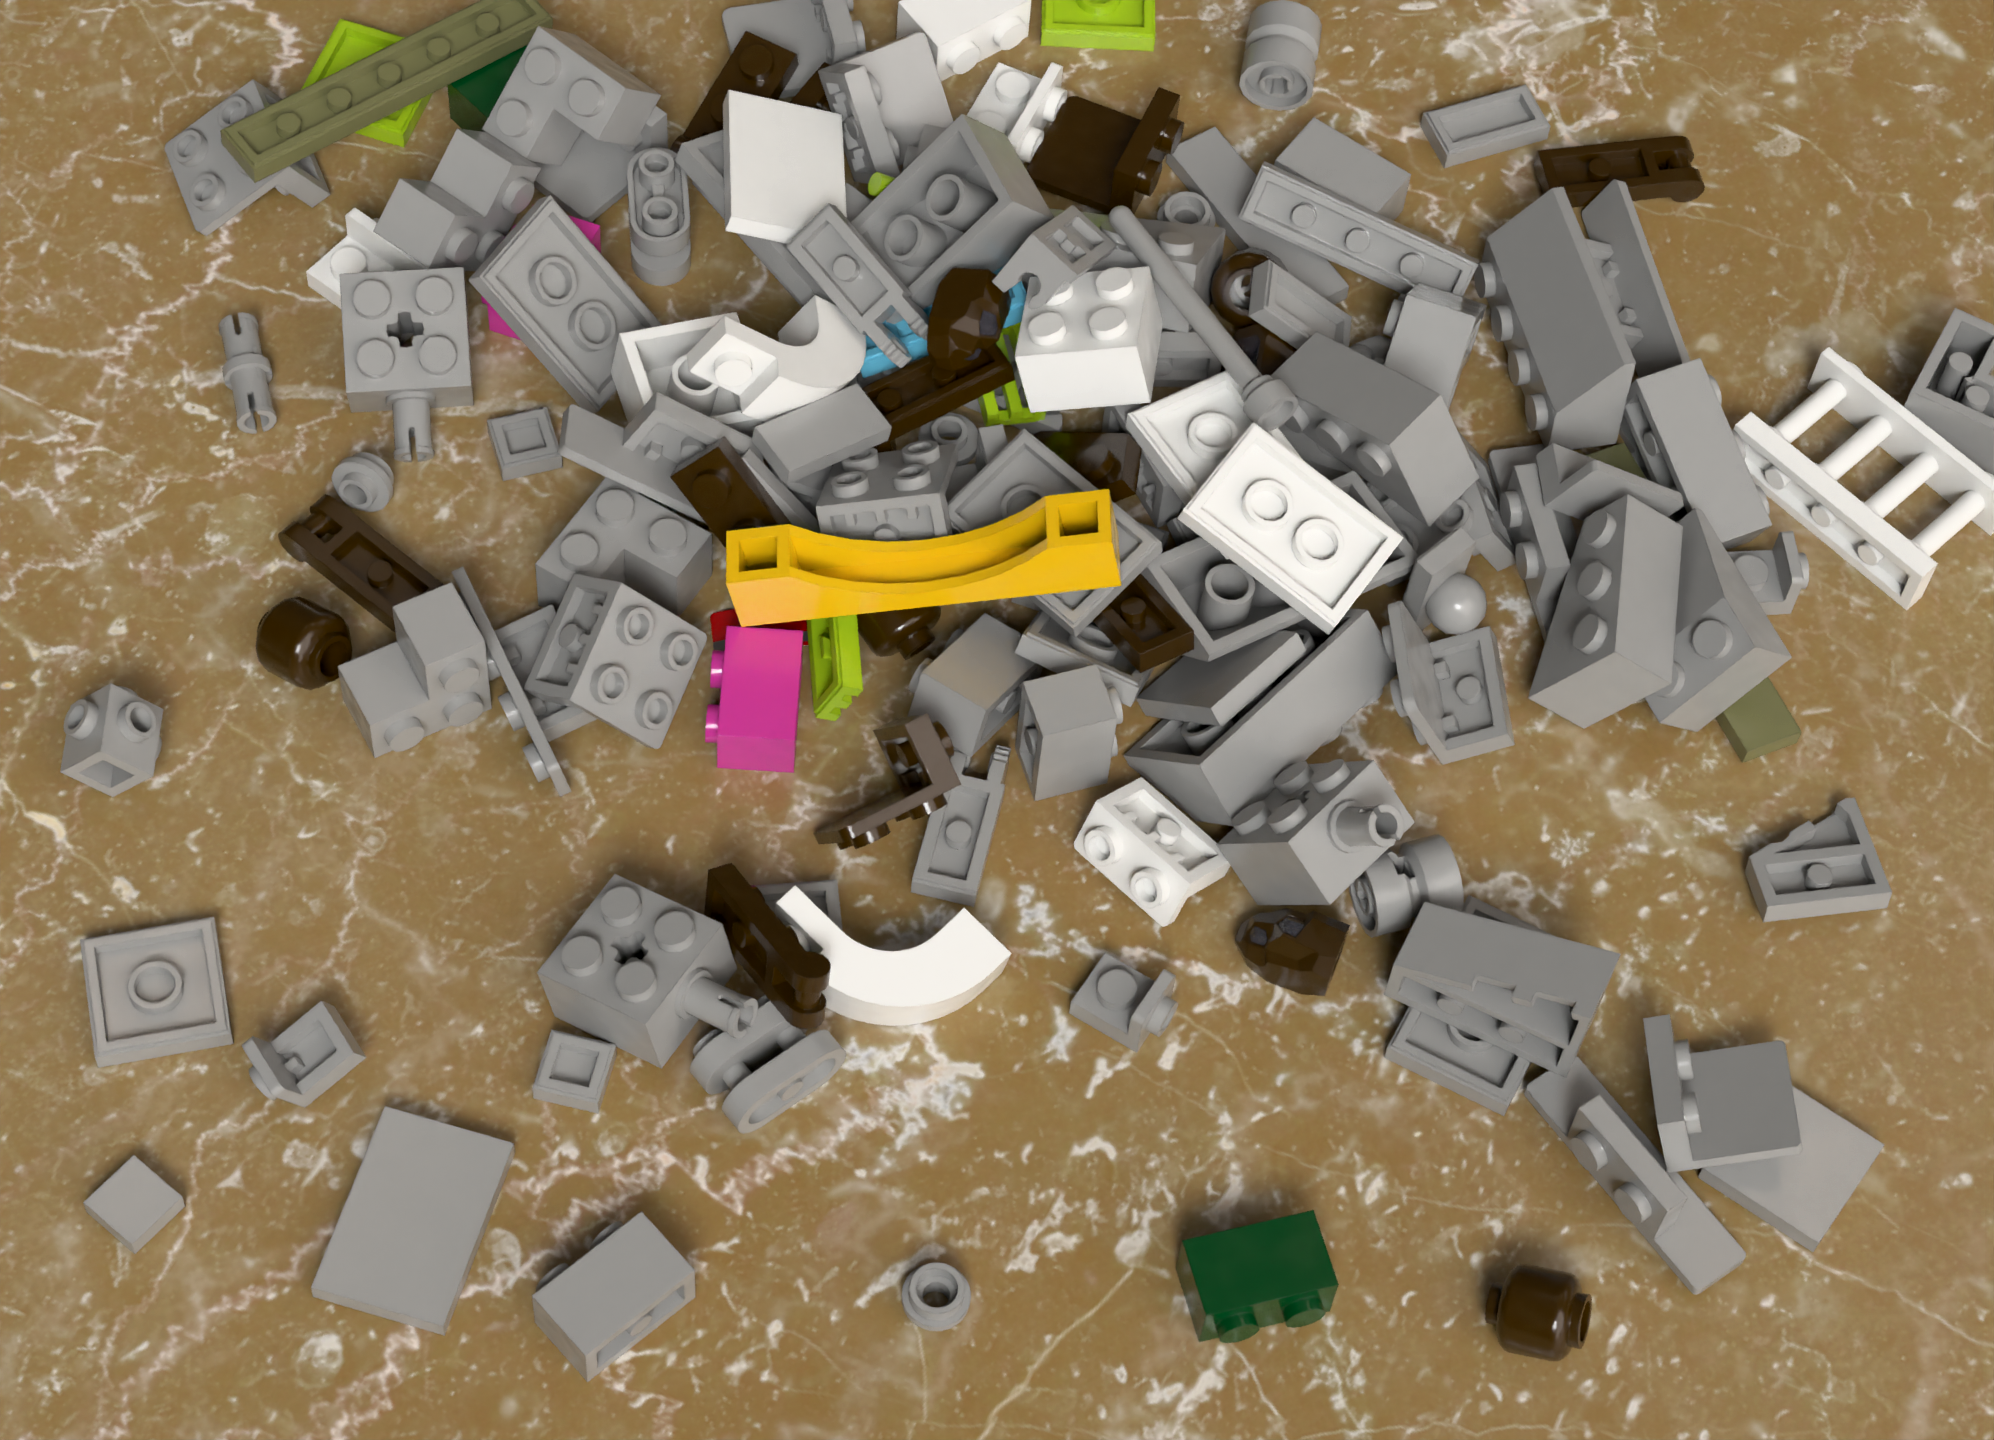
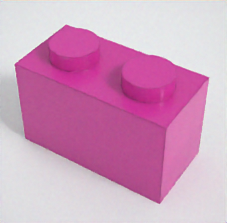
M727 626L725 651L713 650L711 660L710 688L721 689L720 705L708 704L706 714L705 743H717V768L794 773L802 675L803 631Z

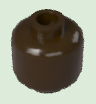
M1253 247L1238 250L1227 257L1213 275L1210 290L1213 305L1223 319L1236 327L1245 328L1258 323L1248 316L1251 295L1247 292L1252 287L1254 267L1270 260L1288 272L1280 258L1267 250ZM1251 275L1250 283L1243 286L1244 278Z
M298 596L284 599L272 607L259 622L255 645L258 661L268 672L297 687L308 690L323 687L339 678V665L351 660L352 644L347 623L337 613L309 599Z
M940 606L857 614L858 632L876 656L887 657L900 652L903 658L908 660L922 652L935 641L936 638L931 629L940 619L941 608Z
M1520 1264L1511 1269L1504 1284L1494 1282L1491 1285L1486 1303L1485 1320L1486 1323L1496 1325L1498 1342L1505 1351L1548 1361H1560L1567 1357L1572 1348L1581 1349L1583 1347L1590 1324L1592 1297L1590 1294L1582 1293L1581 1284L1572 1273L1529 1264Z

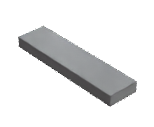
M1216 127L1178 144L1172 155L1167 154L1166 163L1190 192L1197 193L1208 201L1215 215V222L1219 227L1226 228V236L1238 250L1252 247L1267 250L1280 258L1289 274L1335 305L1347 299L1349 285L1326 258L1238 218L1257 176Z
M1265 161L1238 217L1245 222L1405 295L1418 283L1463 297L1480 261Z

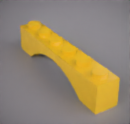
M1109 489L1044 496L1024 510L994 524L961 534L926 540L891 542L856 540L821 534L791 524L726 531V585L741 627L1121 586L1119 536Z

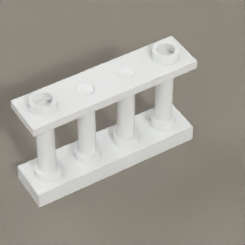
M1828 347L1820 354L1807 387L1813 394L1773 427L1768 426L1754 413L1750 412L1735 424L1733 430L1740 435L1746 452L1745 462L1755 485L1760 486L1766 496L1907 611L1923 596L1938 563L1930 557L1970 521H1973L1990 536L1994 533V475L1982 470L1867 378L1855 364L1846 361ZM1834 409L1855 426L1858 431L1821 463H1814L1791 443L1828 411ZM1880 446L1905 468L1864 502L1849 492L1837 480L1875 447ZM1925 483L1952 505L1910 540L1883 518Z

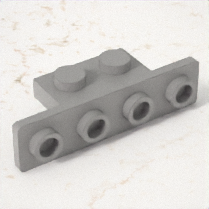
M1614 179L1582 211V219L1589 239H1585L1635 359V369L1638 377L1641 378L1689 362L1690 358L1626 182Z
M656 392L625 428L575 404H571L563 413L559 442V453L561 456L706 524L705 521L670 478L676 466L724 436L739 456L750 449L763 462V455L751 441V437L659 392Z
M1536 444L1493 450L1490 452L1488 465L1500 500L1502 522L1507 529L1509 528L1516 549L1515 556L1518 573L1521 579L1526 582L1545 643L1578 539L1569 515L1544 506L1536 454L1544 449V445Z
M462 566L452 571L461 591L458 594L485 640L489 681L502 676L509 690L498 696L500 704L513 731L526 726L533 740V743L522 747L538 783L551 777L560 797L572 792L548 742L597 720V718L579 708L540 700L523 690L556 615L553 605H548L494 631L464 567Z
M1576 1056L1567 1078L1548 1070L1527 1085L1524 1095L1691 1293L1695 1295L1702 1293L1743 1263L1746 1258V1252L1677 1172L1667 1173L1664 1156L1579 1057Z

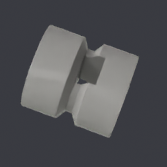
M1269 1L1258 6L1250 15L1239 86L1243 95L1253 104L1277 111L1291 110L1304 105L1312 97L1316 73L1314 62L1318 57L1322 24L1319 16L1309 7L1293 1Z
M1439 834L1401 844L1397 855L1388 848L1349 886L1352 904L1359 923L1365 933L1371 938L1409 928L1412 917L1417 918L1424 902L1461 912L1464 906L1462 879L1457 861L1451 847L1445 838Z

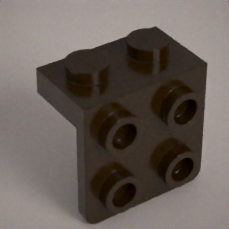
M1158 87L1141 120L1078 96L1068 97L1065 103L1061 105L1054 122L1051 123L1042 143L1035 152L1027 167V172L1037 188L1106 214H1110L1114 207L1120 205L1128 207L1135 214L1144 195L1150 197L1154 192L1160 178L1162 161L1165 155H1172L1181 139L1184 122L1177 119L1180 95Z
M928 713L895 719L873 730L900 789L813 832L818 844L837 843L840 850L851 846L858 849L888 835L891 831L886 822L895 818L896 822L909 817L912 820H916L947 805L948 802L943 793L961 785V782L949 759L954 756V748L942 724L938 721L932 723Z

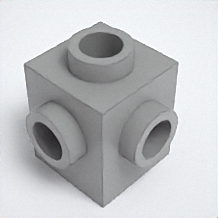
M112 683L76 701L71 705L64 720L63 728L66 738L60 772L111 797H115L153 777L155 762L162 746V740L159 735L163 709L138 697L137 693L133 690L116 686Z

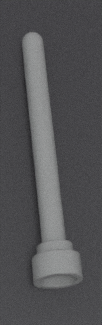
M1122 205L1114 207L1109 214L1110 224L1144 267L1149 266L1154 280L1243 390L1241 399L1244 402L1243 411L1252 423L1254 422L1266 432L1283 425L1290 419L1298 407L1299 402L1296 396L1283 380L1273 379L1270 375H1262L1132 211Z

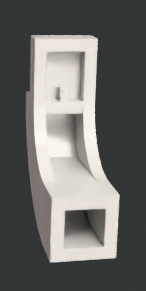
M814 295L778 332L779 342L723 316L687 353L688 372L739 395L741 414L767 422L840 391L848 385L860 372L866 357V335L860 334L836 305Z
M796 885L776 902L774 908L775 915L783 924L789 925L795 931L799 943L806 951L817 952L829 960L831 964L829 985L825 990L821 991L826 998V1008L845 1017L876 1025L899 1026L924 1023L941 1018L960 1009L983 992L1003 972L1012 954L965 908L931 939L921 945L901 951L872 949L854 941L833 923Z

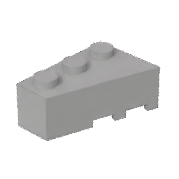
M1317 331L1271 375L1273 379L1283 380L1299 402L1295 413L1284 423L1288 428L1296 433H1304L1428 527L1479 478L1441 394Z
M1701 358L1636 379L1630 385L1619 434L1647 480L1682 494L1684 506L1670 515V518L1678 522L1694 508L1701 509L1726 550L1751 542L1772 526L1769 518L1770 508L1768 499L1762 488L1755 485L1745 462L1746 452L1740 435L1730 428L1721 407L1722 396L1719 385L1712 375L1707 374Z
M1629 494L1595 511L1584 519L1570 563L1571 566L1565 578L1528 699L1585 729L1672 684L1683 533L1682 525Z
M1424 902L1393 964L1384 995L1567 1078L1621 954Z

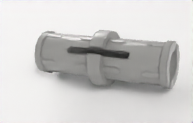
M241 312L238 313L241 334L238 335L235 332L232 314L223 318L219 323V334L222 336L227 360L222 367L225 385L233 392L237 427L245 433L256 434L257 428L254 412L257 411V414H260L263 432L274 427L277 422L268 386L272 380V369L268 358L262 355L258 320L249 313Z

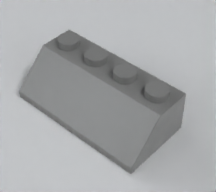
M1564 187L1552 188L1486 238L1482 263L1478 264L1474 273L1475 287L1480 298H1487L1491 308L1493 335L1497 342H1504L1508 352L1510 379L1514 386L1520 385L1526 399L1525 414L1527 423L1532 431L1538 430L1544 448L1551 443L1570 450L1616 444L1636 362Z
M1355 470L1331 480L1333 484L1404 537ZM1202 537L1159 554L1141 572L1147 581L1194 630V650L1182 655L1205 662H1210L1307 619L1232 560H1226L1219 550ZM1405 537L1361 594L1412 572L1419 555Z
M1349 608L1329 635L1308 619L1282 629L1281 631L1298 633L1306 648L1304 655L1222 727L1163 719L1123 755L1128 765L1194 820L1233 826L1232 820L1241 810L1255 802L1264 800L1276 788L1274 781L1281 772L1295 763L1305 761L1319 747L1335 740L1342 732V725L1359 709L1379 699L1383 693V687L1398 674L1396 663H1392L1389 659L1383 637L1368 610Z

